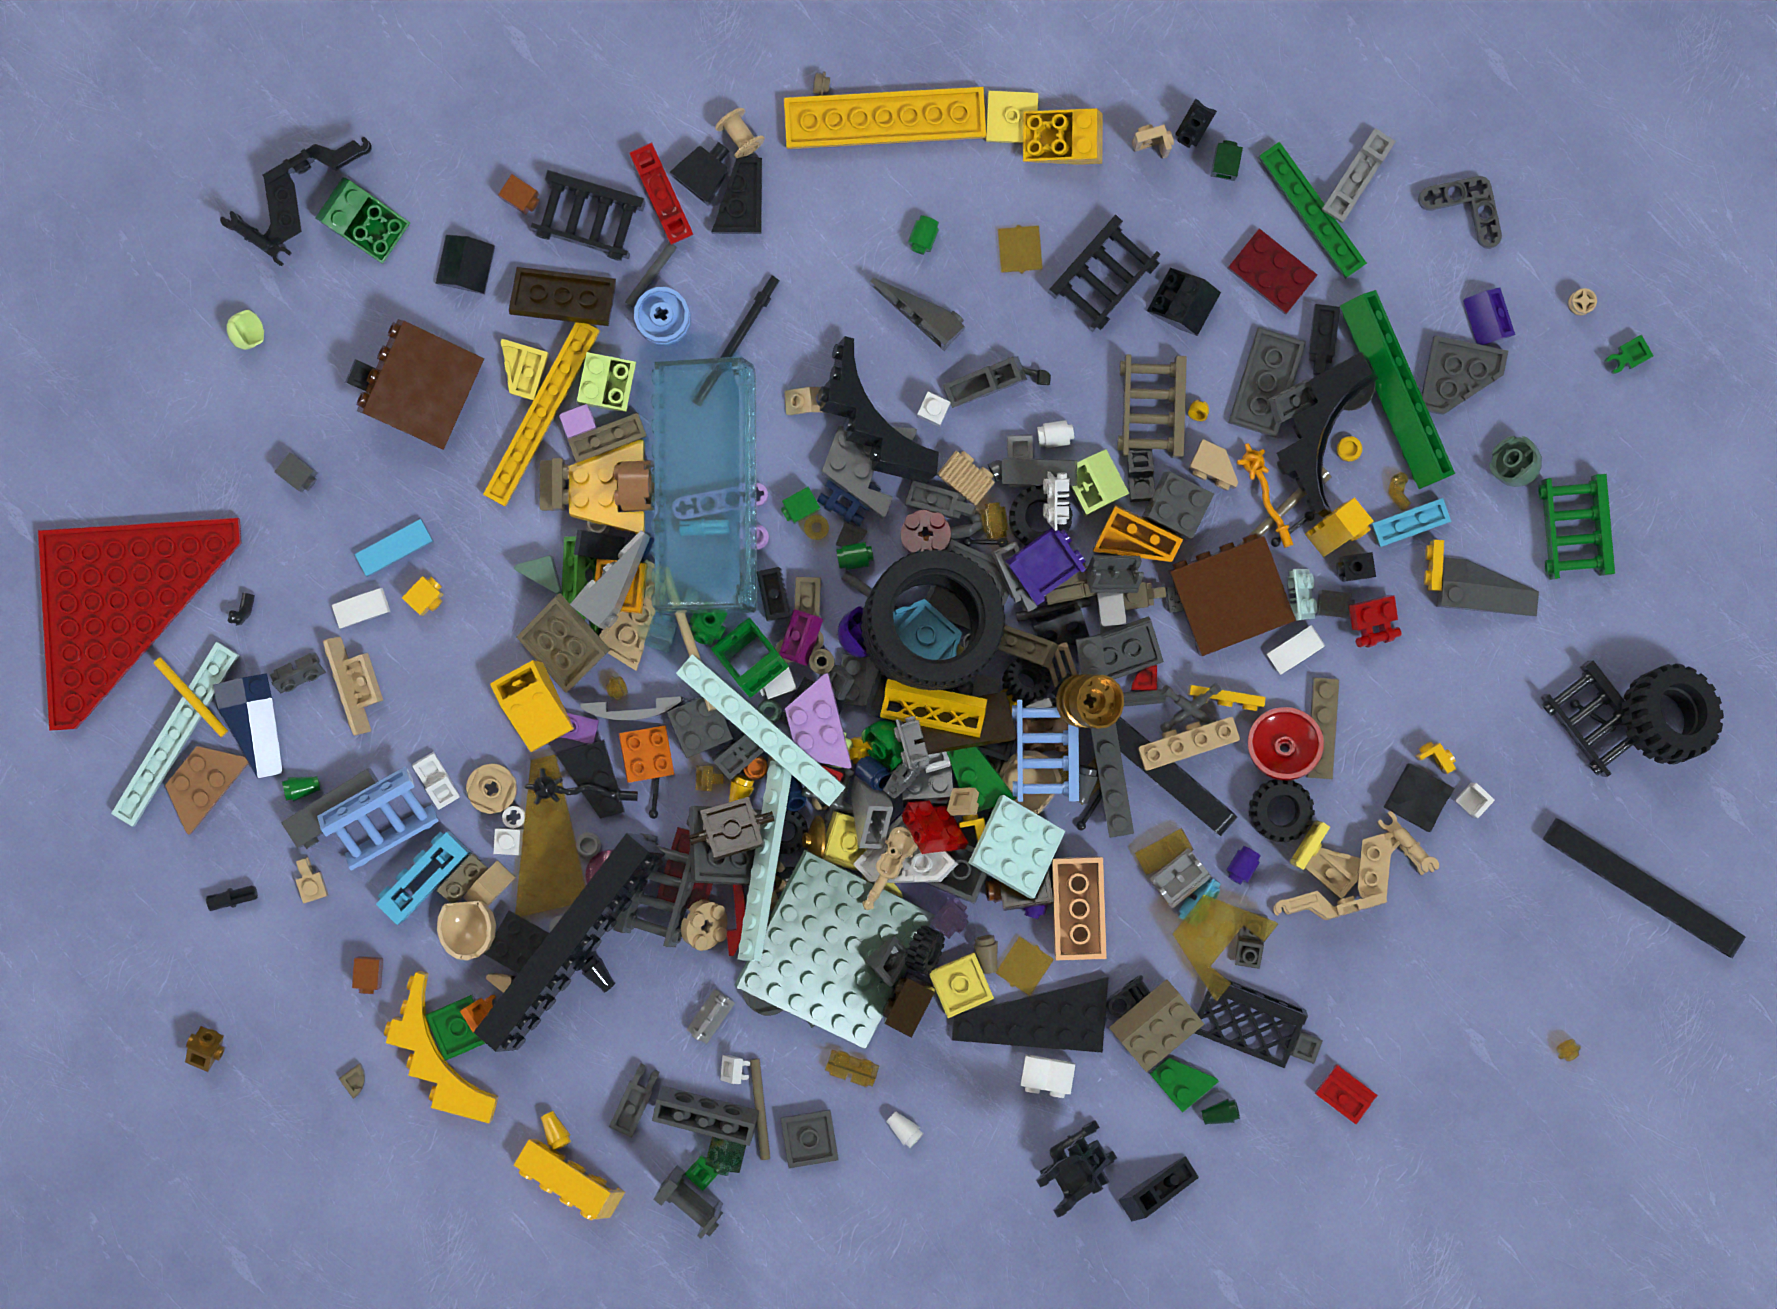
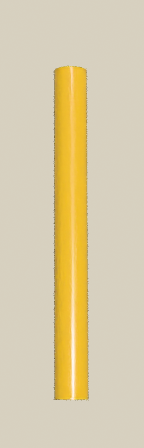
M161 657L154 661L153 664L221 738L226 735L228 730Z

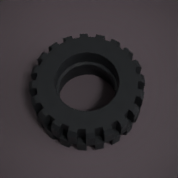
M1675 663L1658 667L1635 679L1630 684V689H1627L1624 694L1626 701L1622 703L1621 712H1624L1622 722L1627 727L1628 731H1626L1628 738H1632L1634 741L1633 745L1637 750L1641 749L1644 751L1643 755L1648 759L1654 758V761L1657 763L1678 764L1706 753L1711 749L1712 745L1716 744L1719 739L1718 733L1722 732L1723 723L1720 721L1724 718L1723 710H1720V704H1722L1720 696H1716L1714 692L1716 688L1713 684H1709L1706 681L1708 678L1702 673L1697 674V670L1690 666L1685 668L1683 664ZM1662 695L1670 697L1680 707L1684 718L1682 734L1670 728L1664 720L1661 712Z

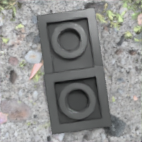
M1242 912L1235 965L1260 969L1268 921L1267 915Z

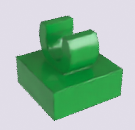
M701 1155L685 1172V1175L703 1191L720 1173V1170Z

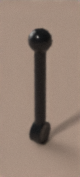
M1310 511L1306 512L1304 518L1288 529L1289 533L1294 532L1305 522L1312 521L1314 514ZM1280 536L1278 538L1274 537L1271 540L1273 547H1278L1281 543Z
M965 537L963 544L968 547L972 544L999 545L1002 548L1008 545V541L1005 537L999 540H980Z
M1573 699L1570 702V706L1573 709L1581 710L1584 707L1580 705L1577 699ZM1594 713L1589 715L1601 724L1606 722Z
M660 777L654 780L652 809L648 813L652 819L658 817L656 809Z
M1101 787L1099 788L1100 793L1082 821L1077 822L1076 827L1078 830L1082 831L1086 828V822L1102 799Z

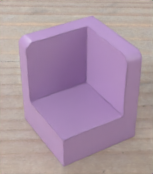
M587 404L559 415L568 439L597 428L590 407Z

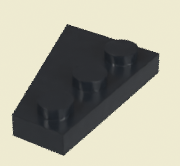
M762 158L736 159L711 231L712 234H762Z
M605 739L555 753L578 787L582 784L592 783L593 785H600L608 791H617L618 785ZM593 790L582 792L600 819L625 812L622 800L617 803L616 799L608 798Z

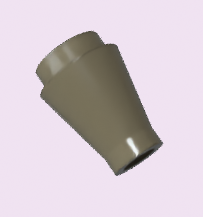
M984 935L975 938L973 947L982 966L983 973L997 972L998 941L995 940L994 935Z

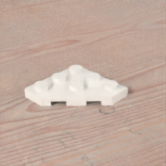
M901 816L888 828L886 840H888L894 828L904 827L908 829ZM886 843L883 849L868 848L853 864L871 883H875L880 875L876 869V863L881 859V854L886 853L888 849ZM917 847L913 852V857H907L903 861V868L900 869L899 876L895 879H889L887 883L941 882L958 863L946 851L922 854Z

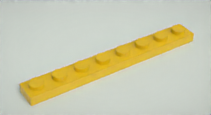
M575 322L485 489L484 496L505 507L507 506L585 361L586 353L590 352L601 331L589 324Z

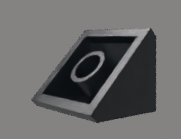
M446 235L435 284L485 295L495 245L468 236Z

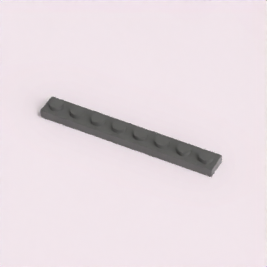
M1101 635L1076 639L1081 673L1108 676ZM1116 722L1107 728H1091L1109 838L1134 834Z

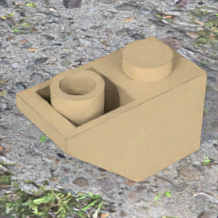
M1204 439L1201 440L1188 468L1193 471L1192 475L1202 480H1206L1208 477L1216 481L1215 486L1226 491L1229 488L1235 489L1238 485V480L1226 449Z

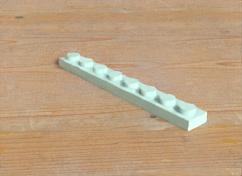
M219 642L214 644L189 685L192 692L207 708L215 696L213 684L222 683L239 657V654ZM184 697L181 698L111 813L132 827L137 824L201 719V715Z
M692 654L676 672L681 679L826 805L830 806L846 788L695 655Z
M776 760L770 761L767 771V783L761 813L764 814L772 811L775 822L760 825L763 847L755 849L753 867L751 869V880L737 958L742 961L761 962L792 776Z

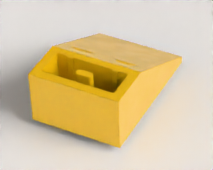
M1097 108L1023 111V162L1073 165L1102 164L1103 114Z
M532 660L490 683L501 708L530 752L539 749L574 729L543 662Z

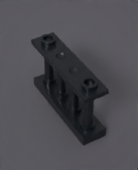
M547 170L545 181L547 184H550L549 188L552 190L541 225L531 224L530 228L536 232L535 236L546 240L554 237L608 253V258L622 261V258L629 259L630 253L624 250L623 246L633 213H636L637 210L642 212L646 203L644 198ZM567 189L574 191L575 200L566 230L562 232L552 229L551 225L561 192ZM591 196L598 198L599 207L590 237L586 239L576 236L575 232L585 199ZM615 203L622 206L623 214L614 244L610 246L600 243L599 239L608 208Z
M1116 214L1048 291L1054 299L1059 295L1062 297L1066 296L1094 321L1089 328L1092 332L1096 328L1101 330L1110 320L1108 314L1146 272L1151 274L1160 264L1157 261L1161 255L1158 251L1150 258L1122 233L1120 226L1123 220ZM1108 239L1116 240L1144 265L1135 276L1129 273L1105 251L1106 248L1103 245ZM1092 257L1102 261L1127 283L1118 295L1088 270L1089 266L1086 264ZM1076 276L1079 279L1082 277L1110 302L1101 314L1072 289L1073 286L1070 282Z
M1590 660L1580 666L1583 670L1582 677L1554 699L1550 694H1544L1541 697L1544 701L1542 706L1550 716L1554 715L1586 755L1590 761L1588 764L1590 769L1597 776L1608 777L1611 775V772L1606 766L1632 747L1634 741L1632 738H1625L1601 758L1590 747L1619 724L1623 725L1622 717L1624 712H1621L1622 703L1625 702L1594 660ZM1588 684H1594L1599 691L1597 697L1572 717L1568 718L1560 706ZM1609 704L1615 711L1612 713L1613 717L1583 738L1575 726L1602 705Z

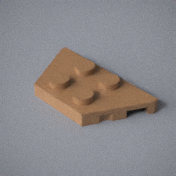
M196 746L165 784L188 835L194 832L249 763L245 756Z

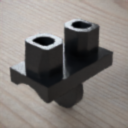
M1195 98L1175 133L1178 136L1177 141L1188 148L1191 145L1197 147L1217 111L1204 106Z

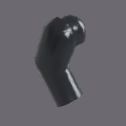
M243 592L239 612L229 611L227 621L231 624H236V626L242 625L251 615L255 595Z

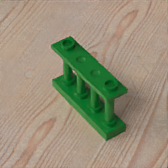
M1607 474L1591 476V481L1587 484L1552 486L1551 478L1541 480L1542 485L1538 486L1539 499L1543 500L1548 554V560H1545L1546 575H1549L1550 580L1560 578V571L1593 568L1599 571V576L1615 574ZM1588 493L1590 496H1593V506L1589 509L1554 511L1553 496ZM1589 518L1595 521L1596 531H1593V533L1556 536L1555 521ZM1591 543L1597 546L1598 556H1595V558L1558 560L1557 546Z

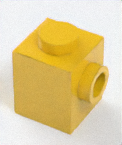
M422 576L402 599L419 615L424 616L429 610L433 612L443 602L440 598L444 594L440 591L442 586L432 576L429 579Z

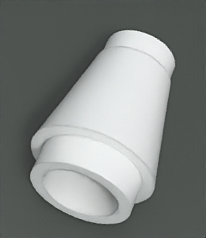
M897 1111L886 1121L903 1146L907 1145L911 1148L924 1134L920 1130V1126Z

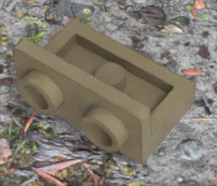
M563 458L540 461V510L565 511V504H569V489H565V479H569V464H565Z

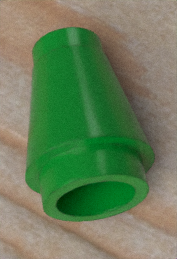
M318 776L288 777V780L282 781L286 801L293 800L294 802L316 791H321Z

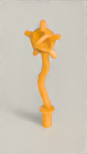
M1246 443V453L1242 459L1237 460V464L1243 465L1244 469L1249 473L1251 480H1254L1255 475L1257 476L1262 487L1264 507L1278 526L1275 532L1279 533L1284 548L1293 546L1294 544L1288 531L1289 525L1284 524L1282 518L1270 503V490L1263 472L1266 474L1269 472V469L1264 466L1263 454L1265 450H1252L1250 444Z

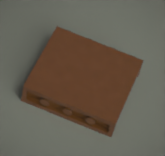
M398 319L389 328L388 336L390 338L386 346L383 345L378 353L377 359L379 362L376 369L373 368L368 375L367 382L369 384L366 391L361 392L356 405L359 407L357 411L444 450L485 358L411 323Z
M1257 533L1242 538L1243 543L1235 546L1233 542L1220 546V551L1217 553L1203 552L1196 555V561L1187 563L1186 560L1172 564L1173 569L1168 571V574L1172 577L1200 656H1205L1296 621L1265 536L1258 537Z

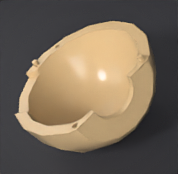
M1023 751V758H1049L1038 751ZM1017 753L1012 755L1008 762L1003 764L999 773L1012 791L1013 781H1018ZM1058 768L1023 769V784L1062 783V777ZM1023 794V802H1018V797L1013 801L1035 814H1039L1050 803L1055 794Z
M483 901L448 903L443 905L439 913L437 932L440 943L448 954L456 959L467 961L481 956L490 948L495 938L496 922L493 912Z

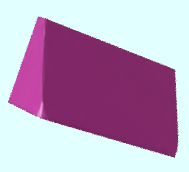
M794 609L779 652L781 657L807 666L823 619Z

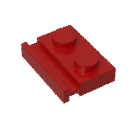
M1337 1064L1315 1092L1317 1096L1355 1124L1359 1122L1371 1106L1373 1100L1378 1096Z

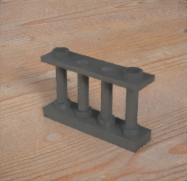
M640 833V835H644L665 853L663 858L686 864L682 879L657 871L651 872L646 880L649 879L679 889L675 903L646 895L642 889L631 898L632 904L624 912L621 911L616 918L617 923L613 930L620 933H631V930L637 928L665 937L663 944L665 947H676L682 939L681 923L685 917L694 885L691 882L690 852L688 855L658 846L657 836ZM644 904L672 913L669 926L664 927L637 918L638 905Z
M677 1165L660 1185L653 1200L661 1206L665 1201L669 1204L671 1202L674 1203L701 1226L697 1235L700 1239L705 1234L710 1237L719 1226L716 1221L723 1214L721 1211L723 1203L719 1200L713 1208L684 1183L682 1176L685 1171Z

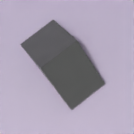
M894 935L864 961L884 983L891 987L906 962L905 956L908 953H906L907 949Z

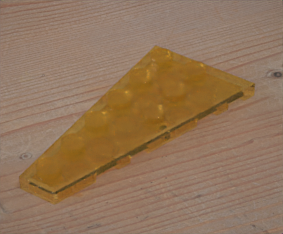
M556 754L531 760L528 784H534V781L540 777L541 768L545 769L546 776L553 779L561 777ZM563 782L557 784V786L564 788ZM528 789L515 914L520 917L570 906L586 886L565 794L555 793L560 799L558 802H555L550 797L542 799L536 805L534 803L536 795L533 790Z

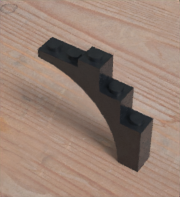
M844 336L839 344H835L832 351V358L835 359V362L830 372V380L825 386H821L818 393V401H821L820 411L846 417L844 422L846 441L872 447L870 460H872L873 471L928 484L937 475L939 452L921 446L903 436L889 425L874 408L863 389L857 373L854 358V338Z
M1362 351L1308 381L1312 388L1309 390V393L1316 404L1292 417L1295 422L1293 426L1294 432L1301 440L1276 453L1279 458L1277 465L1283 475L1287 474L1292 479L1296 478L1301 491H1306L1309 497L1306 502L1313 514L1317 513L1323 518L1332 513L1325 495L1322 476L1323 457L1328 437L1346 405L1362 389L1378 379L1369 358Z

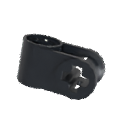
M1142 975L1129 981L1123 988L1107 999L1106 1008L1111 1015L1121 1018L1151 993L1142 981ZM1117 999H1122L1125 1003L1123 1011L1119 1013L1114 1012L1112 1008L1113 1002Z

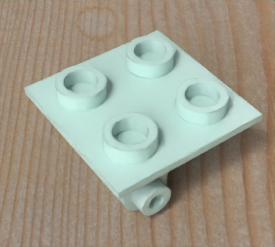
M1293 569V571H1289L1287 580L1288 588H1295L1294 591H1289V594L1296 593V598L1290 599V601H1297V603L1290 604L1296 621L1315 619L1317 602L1312 596V588H1314L1313 574L1310 573L1309 569Z

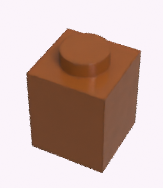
M513 174L510 175L498 194L503 201L527 215L529 210L533 212L540 201L538 191Z
M355 957L352 988L359 989V993L374 994V990L380 989L382 985L383 958Z

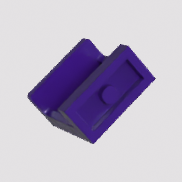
M1053 528L1049 529L1005 561L1030 599L1037 606L1045 601V595L1079 571L1082 573L1086 571L1083 563L1086 562L1084 557L1078 550H1072L1069 545L1072 540L1064 529L1061 531L1058 529L1055 531Z

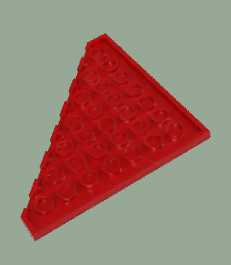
M240 518L38 530L49 731L77 729L241 545Z

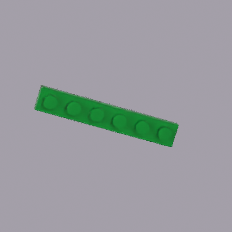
M1280 141L1258 157L1343 277L1346 279L1366 265L1367 262L1336 219L1322 211L1325 205Z

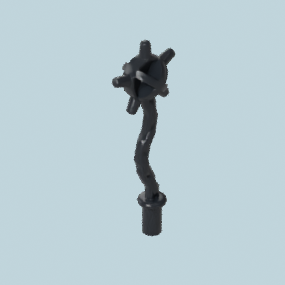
M544 768L540 769V777L534 781V784L525 785L526 789L534 791L536 795L534 803L536 805L542 799L550 797L555 802H558L560 799L555 793L577 795L580 792L591 790L608 798L616 799L617 803L620 800L637 801L638 791H622L620 788H617V791H608L606 788L600 785H593L592 783L566 789L557 786V784L563 781L561 777L553 779L546 776Z

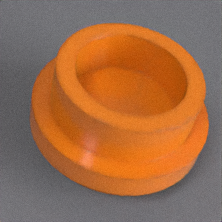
M758 756L743 769L744 774L752 780L763 778L768 770L767 761L762 756Z

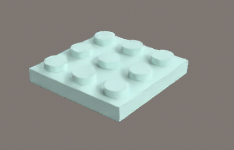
M1001 795L968 863L1026 897L1033 899L1039 890L1065 831L1005 795Z

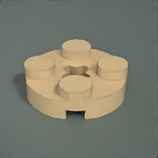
M500 764L482 765L475 769L467 780L466 791L473 807L483 813L502 812L510 807L516 798L517 780L508 768ZM495 782L497 783L496 788L499 789L498 793H493L490 796L487 794L488 789L485 786Z
M707 899L699 900L691 905L688 909L690 913L687 919L683 918L681 923L683 940L699 951L711 949L718 942H723L727 937V914L725 908ZM705 920H706V921H707L706 927H705L704 929H701V926H703V925L705 924Z

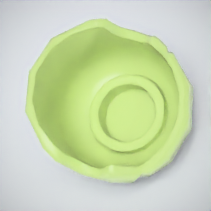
M244 310L229 318L227 334L235 347L248 350L263 342L264 329L262 322L251 310Z

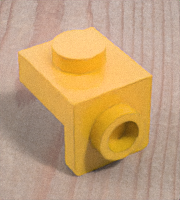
M1430 741L1419 748L1420 753L1415 755L1417 760H1423L1432 755L1443 774H1448L1456 769L1453 764L1456 762L1454 756L1449 749L1444 750L1441 743L1433 744Z

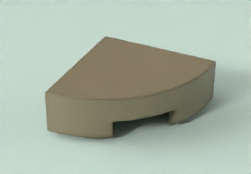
M361 1063L339 1078L353 1099L359 1095L365 1083V1072Z

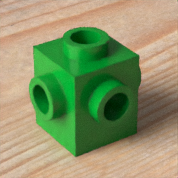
M706 601L700 613L695 611L689 621V625L692 626L691 632L694 640L712 646L715 639L720 641L726 629L723 623L728 612Z

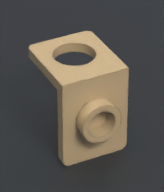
M821 387L786 390V415L810 412L826 413L820 411V406L816 401V396Z

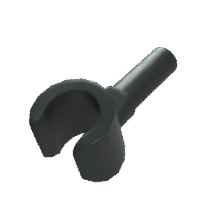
M1023 367L1026 375L1037 377V385H1050L1051 375L1049 372Z

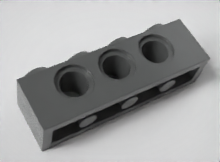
M662 1085L656 1099L652 1121L750 1146L759 1110Z

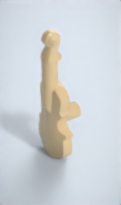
M904 827L894 828L888 840L885 841L888 849L886 853L881 854V859L876 863V869L880 875L870 890L867 900L862 903L867 911L874 908V902L879 898L887 881L899 876L900 869L903 868V861L907 857H913V852L918 847L910 831Z

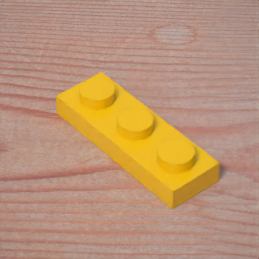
M1189 685L1187 695L1193 696L1194 700L1200 694L1206 693L1210 688ZM1221 690L1217 695H1212L1208 699L1218 700L1217 705L1232 707L1233 703L1243 704L1242 709L1257 711L1258 707H1264L1266 697Z

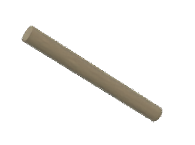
M760 1058L750 1059L755 1109L759 1110L757 1132L760 1160H769L770 1150Z

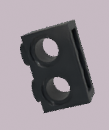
M1078 603L1030 619L1035 636L1043 638L1046 631L1053 630L1054 634L1052 637L1043 639L1052 641L1057 645L1065 642L1070 645H1077L1076 639L1090 637ZM1070 623H1078L1074 630H1067V626Z

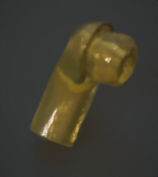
M1403 472L1392 476L1388 489L1389 496L1401 511L1412 504L1404 494L1408 476Z

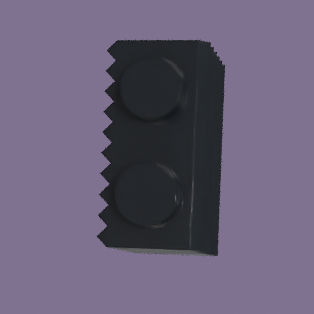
M775 567L756 571L766 621L789 618L792 614L789 613L791 609L788 608L790 604L787 603L788 598H786L787 593H785L782 569Z

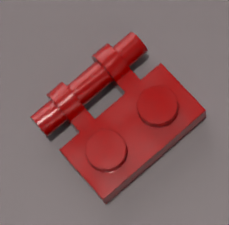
M1386 595L1349 605L1352 630H1361V637L1355 640L1357 647L1365 646L1369 648L1376 646L1378 642H1391L1396 637L1401 636V629L1399 627L1391 628L1390 623L1398 620L1395 595ZM1379 625V632L1374 633L1372 627Z

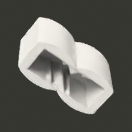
M1025 1054L1021 1086L1025 1087L1026 1092L1039 1094L1040 1090L1050 1091V1096L1064 1098L1065 1094L1071 1095L1075 1063Z

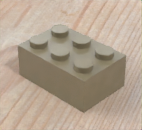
M1166 979L1109 1028L1147 1073L1201 1028L1204 1023L1181 994Z

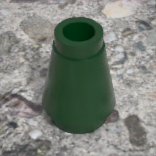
M1227 1098L1201 1110L1205 1125L1235 1123V1120L1240 1119L1235 1099L1229 1100Z

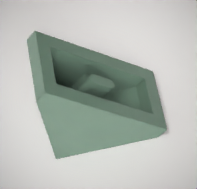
M549 555L515 565L514 570L556 594L561 593L562 588L553 556Z

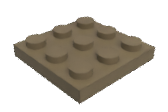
M561 593L555 596L516 637L537 661L543 662L548 674L565 693L570 691L610 651L609 647Z

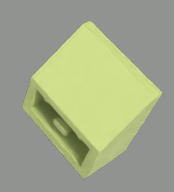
M587 352L577 402L580 405L587 404L590 407L626 412L636 362Z
M1107 449L1077 462V486L1069 487L1084 516L1129 494Z

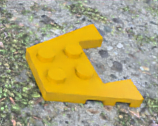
M643 439L569 466V515L571 517L600 525L612 526L615 529L626 530L638 534L641 530L645 532L644 511L619 512V505L615 504L614 499L615 490H618V480H615L614 467L615 465H620L622 461H645V442Z

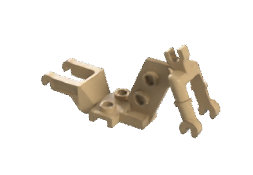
M1389 811L1387 815L1392 820L1390 825H1385L1381 819L1377 822L1379 827L1386 830L1387 833L1362 840L1358 877L1360 899L1355 900L1354 896L1343 898L1337 901V906L1333 907L1318 891L1278 901L1273 907V913L1278 916L1282 912L1281 908H1283L1286 915L1309 910L1323 920H1330L1387 903L1390 858L1392 852L1398 846L1404 851V855H1407L1417 866L1416 869L1419 875H1423L1428 871L1432 873L1439 869V862L1435 857L1429 856L1424 851L1420 843L1416 842L1409 832L1397 822L1395 814Z

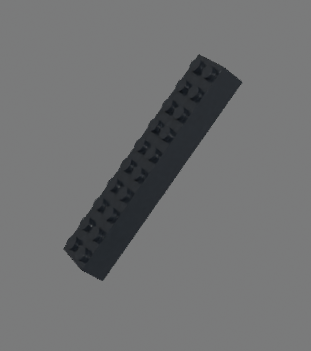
M626 833L475 1029L474 1033L495 1052L514 1051L522 1047L526 1041L525 1036L527 1033L539 1025L541 1015L555 1004L557 994L569 986L571 983L570 978L574 972L579 971L585 965L587 955L600 946L602 942L601 937L616 925V918L621 911L624 912L632 904L631 898L634 894L640 892L648 882L646 879L651 872H655L660 868L663 863L661 859L665 853L644 835Z

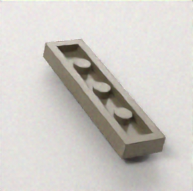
M1313 678L1310 716L1321 729L1324 748L1319 763L1306 775L1307 778L1333 779L1339 679Z

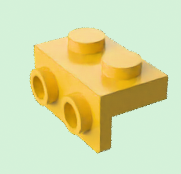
M978 814L963 815V820L958 821L959 827L974 825L978 843L985 828L984 818L978 817Z

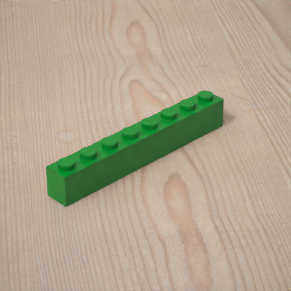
M1373 290L1341 304L1340 308L1343 312V318L1350 328L1354 343L1357 345L1359 352L1362 351L1369 358L1378 377L1375 381V390L1378 393L1382 408L1388 416L1393 434L1397 437L1403 457L1407 460L1412 472V478L1418 488H1424L1454 475L1455 471L1377 291Z

